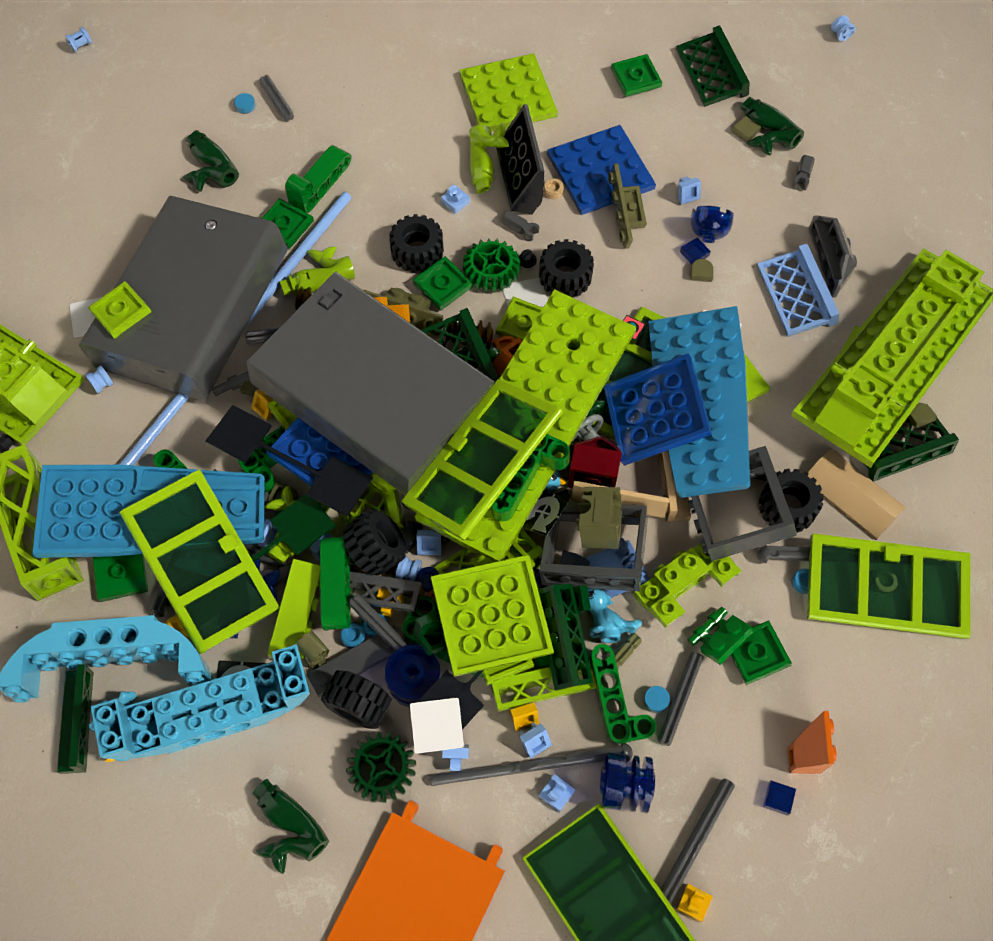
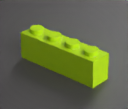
M293 559L267 654L269 659H273V651L296 645L300 638L312 631L314 621L310 620L312 611H317L320 597H316L318 587L321 588L320 565ZM299 651L300 658L304 660V656Z

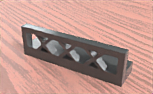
M350 572V589L355 588L367 591L361 597L370 606L416 613L419 597L425 594V589L421 582ZM381 588L388 589L391 593L384 600H377L373 595ZM403 594L404 597L412 598L411 605L400 603L397 597Z

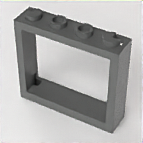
M766 446L749 451L750 470L762 467L782 523L713 543L699 495L691 496L692 500H688L691 513H696L698 519L694 520L697 533L703 534L704 539L700 540L704 554L709 553L711 561L797 536L794 521Z
M568 502L548 535L545 536L539 570L542 585L572 584L573 587L587 585L588 588L640 592L648 524L647 506L622 504L621 524L639 525L634 569L553 564L560 521L576 522V519H580L578 503H585Z

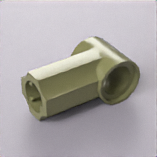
M313 631L308 632L297 642L298 650L302 653L311 669L319 668L327 663L329 649Z

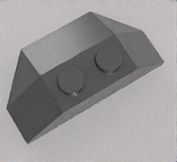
M815 215L808 229L832 298H835L857 266V259L852 254L850 239L846 237L839 220L833 217Z

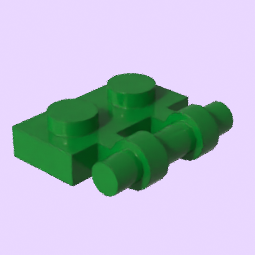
M720 607L716 612L712 611L707 616L708 620L702 626H697L692 631L693 634L688 638V642L692 646H695L699 641L704 643L700 647L702 654L719 665L753 633L752 626L734 615L725 621L723 618L728 612L723 607ZM714 627H717L718 630L712 636L708 634Z

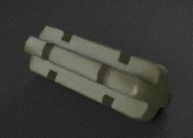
M631 633L627 637L626 642H623L614 652L617 669L630 657L634 649L641 644L642 639L637 634Z

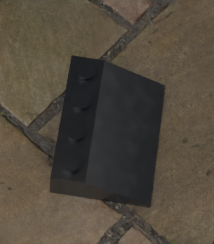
M524 104L505 131L504 138L509 142V147H496L510 210L533 214L542 203L545 171L527 104Z

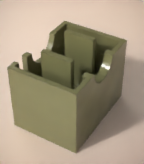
M583 487L584 495H582V500H585V503H578L580 519H576L582 548L619 549L622 520L620 487Z

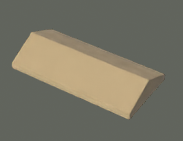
M833 449L824 454L808 472V477H814L817 480L815 484L821 486L822 490L820 493L824 494V498L875 540L905 509V506Z
M574 481L571 501L585 502V500H582V495H584L583 487L606 486ZM620 489L622 504L647 506V514L649 516L665 517L670 498Z

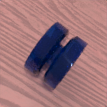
M406 645L396 650L388 658L385 667V680L392 698L400 705L409 708L411 703H417L441 677L440 664L435 654L428 656L419 645Z

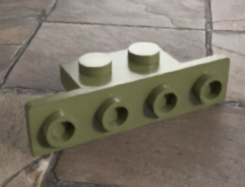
M617 163L613 164L611 171L608 172L609 184H612V202L616 203L617 208L615 218L616 222L620 224L619 239L623 242L624 249L630 247L633 241L631 229L645 228L647 222L640 187H623Z
M392 287L384 296L363 290L372 297H387L388 305L409 304V323L419 330L441 322L444 319L443 315L428 311L431 300L424 298L422 295H413L404 292L401 288ZM435 331L430 333L436 336L440 335V333H437Z

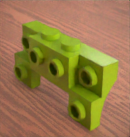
M700 543L695 548L691 547L686 552L684 550L679 551L673 556V561L669 564L663 563L654 570L653 578L640 586V592L634 591L633 596L643 608L648 610L666 628L674 620L685 614V610L676 599L704 580L708 574L723 587L733 577L738 576L741 573V569L729 556L711 561L709 553L704 554Z

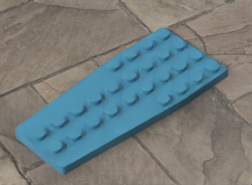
M737 306L648 321L653 366L688 353L691 356L712 432L710 436L668 450L678 496L683 498L749 488L750 462L746 364Z
M118 464L42 465L33 545L34 558L111 557L142 554L119 512L197 470ZM201 470L243 545L263 542L264 476L257 473ZM195 483L133 517L151 549L214 516V513ZM218 525L172 551L221 547L218 540L226 536L221 525Z

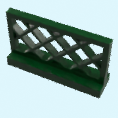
M720 25L713 27V32L676 46L680 59L704 107L739 94L741 98L749 95L750 82ZM708 41H711L712 43L710 49L701 46L703 43ZM693 49L694 52L692 55H688L683 50ZM698 51L707 54L705 59L696 57ZM710 56L719 57L718 63L709 61ZM692 62L702 64L699 70L691 68ZM705 65L713 67V72L703 71ZM718 69L727 72L725 77L718 76L715 74L717 73ZM702 76L709 78V80L704 84L698 82V78ZM712 80L722 82L720 87L711 86ZM725 84L733 85L735 89L727 91L723 88ZM708 90L715 92L716 95L707 99L705 93Z
M468 307L460 310V313L421 330L425 334L433 331L440 333L441 337L438 341L440 344L444 336L456 339L451 352L465 359L467 363L470 361L477 364L478 370L492 379L494 383L499 379ZM456 321L461 326L458 336L446 332L449 324ZM462 333H464L466 339L461 338ZM459 341L469 344L470 349L467 356L455 352ZM471 353H473L475 359L470 358Z
M907 418L905 422L910 423L909 429L900 427L896 432L906 435L905 441L892 438L888 445L892 444L902 447V451L898 453L887 450V445L881 453V459L876 460L871 468L867 466L869 469L868 476L874 482L954 452L959 438L955 433L949 434L938 418L932 424L929 423L921 426L926 428L925 434L911 431L913 424ZM930 429L939 432L942 437L934 438L927 436ZM909 437L923 440L922 444L917 446L907 443Z

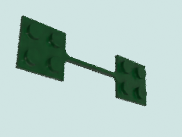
M305 494L270 520L278 530L279 537L251 558L255 562L282 542L287 543L295 554L298 555L336 525L319 503ZM196 574L175 591L180 597L212 578ZM228 582L184 606L197 630L236 601L227 587Z

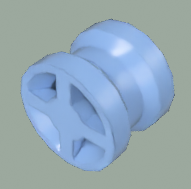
M846 15L838 17L831 25V30L837 33V38L840 41L850 38L856 30L855 25L849 23L850 20Z
M101 365L97 367L95 372L85 374L98 394L102 392L104 387L113 385L112 380Z
M405 556L403 561L398 563L396 578L417 581L422 561L418 559L414 561L409 560L408 556Z

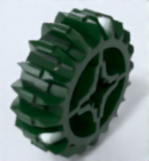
M377 731L376 739L372 740L371 735L367 734L366 739L368 742L366 744L362 740L357 741L360 750L356 748L351 749V753L356 757L347 758V762L350 765H354L346 768L347 774H354L348 781L350 784L357 783L353 788L355 793L363 790L361 795L363 799H366L371 793V801L373 803H376L378 795H381L382 803L387 802L386 795L388 794L391 795L393 800H396L395 791L398 790L404 795L406 791L402 785H412V781L407 776L413 777L416 775L413 769H409L416 766V760L409 759L414 755L413 750L405 751L409 746L407 741L399 745L401 740L399 735L391 740V732H387L385 738H382L380 731ZM377 748H387L378 756L368 754ZM394 752H397L402 758L401 773L391 766ZM362 761L367 763L372 769L367 783L361 777ZM379 762L380 764L385 762L387 769L385 771L381 769V772H378L376 765ZM384 778L395 779L393 783L387 786L375 787Z

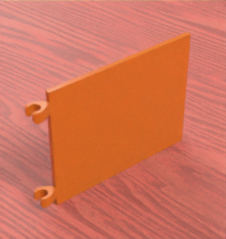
M410 800L402 817L393 812L390 815L326 941H473L505 873L504 870L496 867L503 848L494 844L486 861L412 823L419 806L416 802Z

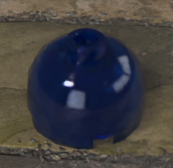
M698 206L696 211L693 208L691 214L692 230L698 237L703 238V242L715 243V240L724 238L731 231L734 213L726 209V213L720 212V207Z

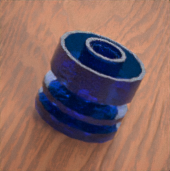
M607 752L605 766H602L600 776L602 808L620 811L623 800L628 799L630 812H635L637 801L640 800V812L648 814L655 792L653 758L645 756L642 768H640L639 755H634L631 767L626 766L625 754Z

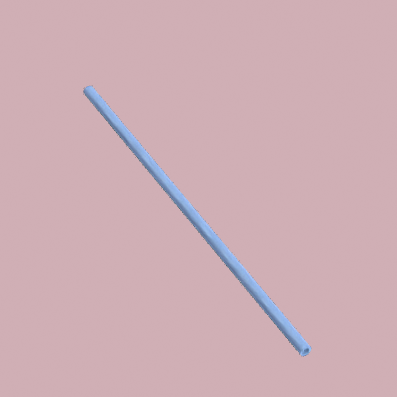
M343 192L272 278L247 326L281 286L280 281L285 280L307 254V251L313 247L352 199L349 193ZM178 393L119 465L134 466L188 400L189 396Z

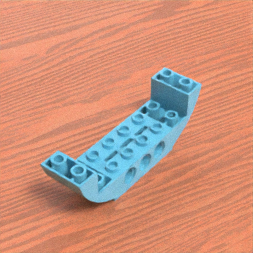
M154 615L52 623L50 629L31 638L10 657L0 672V691L5 696L13 699L14 702L24 703L28 702L30 698L39 697L41 670L55 671L57 667L77 669V664L105 667L107 663H117L118 665H131L133 661L156 663L158 659L178 661V673L189 686L214 680L210 668L192 643L181 632L159 622Z
M297 644L273 651V662L125 706L118 699L91 706L100 758L132 759L165 753L170 754L267 724L269 721L293 710L310 694Z

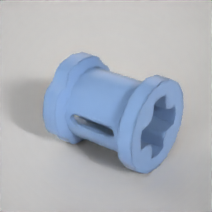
M84 27L79 28L80 31L72 35H65L69 46L74 52L78 51L77 48L87 43H92Z

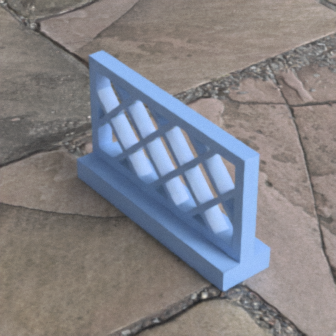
M808 244L800 245L797 251L757 264L788 337L826 324L829 327L837 325L839 312ZM794 258L798 263L796 269L785 266L786 261ZM773 266L778 268V271L774 276L766 273L764 268ZM782 270L792 274L789 281L778 277ZM796 275L805 278L804 286L792 283ZM775 282L786 286L783 293L773 289ZM789 287L801 291L797 299L786 295ZM803 293L813 296L814 300L811 304L800 300ZM783 299L794 303L790 311L781 307L780 304ZM797 305L808 309L805 317L794 313ZM811 311L820 313L823 319L815 321L809 319L808 316ZM790 318L802 321L800 326L791 329L788 323Z

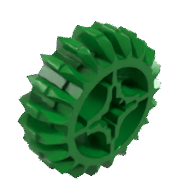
M488 238L487 242H483L480 239L479 245L473 243L471 249H467L466 255L463 257L462 266L464 274L473 282L477 290L482 287L485 293L488 289H492L493 293L497 288L503 291L504 285L510 288L511 282L516 281L517 275L520 272V260L517 251H514L512 245L507 246L506 241L499 243L498 238L495 242L491 241L490 238ZM475 265L479 266V269H481L482 271H479L475 267Z

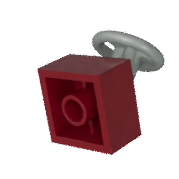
M594 414L586 417L569 446L574 447L567 487L569 489H573L574 481L606 487L616 486L622 451L613 443L597 434V431L603 424L601 415Z

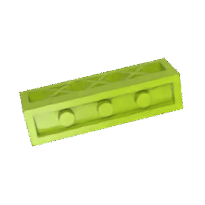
M590 660L589 665L593 683L555 691L547 686L553 683L550 667L513 675L491 684L498 712L533 702L537 703L596 689L597 685ZM578 666L577 672L578 677L582 676V671ZM541 687L537 696L531 697L523 692L525 689ZM512 692L517 693L513 701L502 704L500 695Z

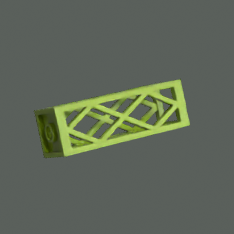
M23 444L0 454V526L21 585L37 601H40L83 582L84 578L76 557H60V559L49 563L50 558H42L40 562L33 556L36 517L28 512L34 492L39 499L42 466L29 448ZM24 458L27 469L22 470L12 462ZM8 468L16 472L15 474L5 477ZM15 484L11 501H9L5 487ZM22 485L27 487L22 508L17 506ZM25 525L34 530L29 553H27L22 539Z

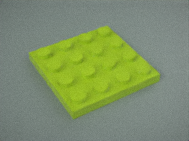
M535 53L460 69V77L477 124L490 127L492 132L501 123L504 124L505 129L508 128L524 104L528 105L532 123L558 116L557 108Z
M529 555L431 576L453 677L554 653Z

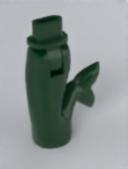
M749 97L740 107L745 112V116L760 125L762 129L770 130V132L757 136L747 142L751 147H761L766 155L770 156L772 154V143H779L792 150L804 137V130L778 109L765 102H761L760 99L755 100Z
M195 130L187 137L186 141L189 143L188 147L191 149L193 156L199 162L211 167H203L196 171H191L183 176L184 180L193 182L199 192L202 191L206 179H212L223 187H229L237 181L239 173L228 155L214 141L208 138L205 133Z
M268 779L263 780L252 793L258 800V807H261L263 815L272 825L295 833L297 837L283 838L257 849L256 852L261 857L271 858L275 869L279 873L284 874L287 854L294 853L307 861H311L322 853L328 845L329 839L316 820L299 803L281 790L278 785H273Z

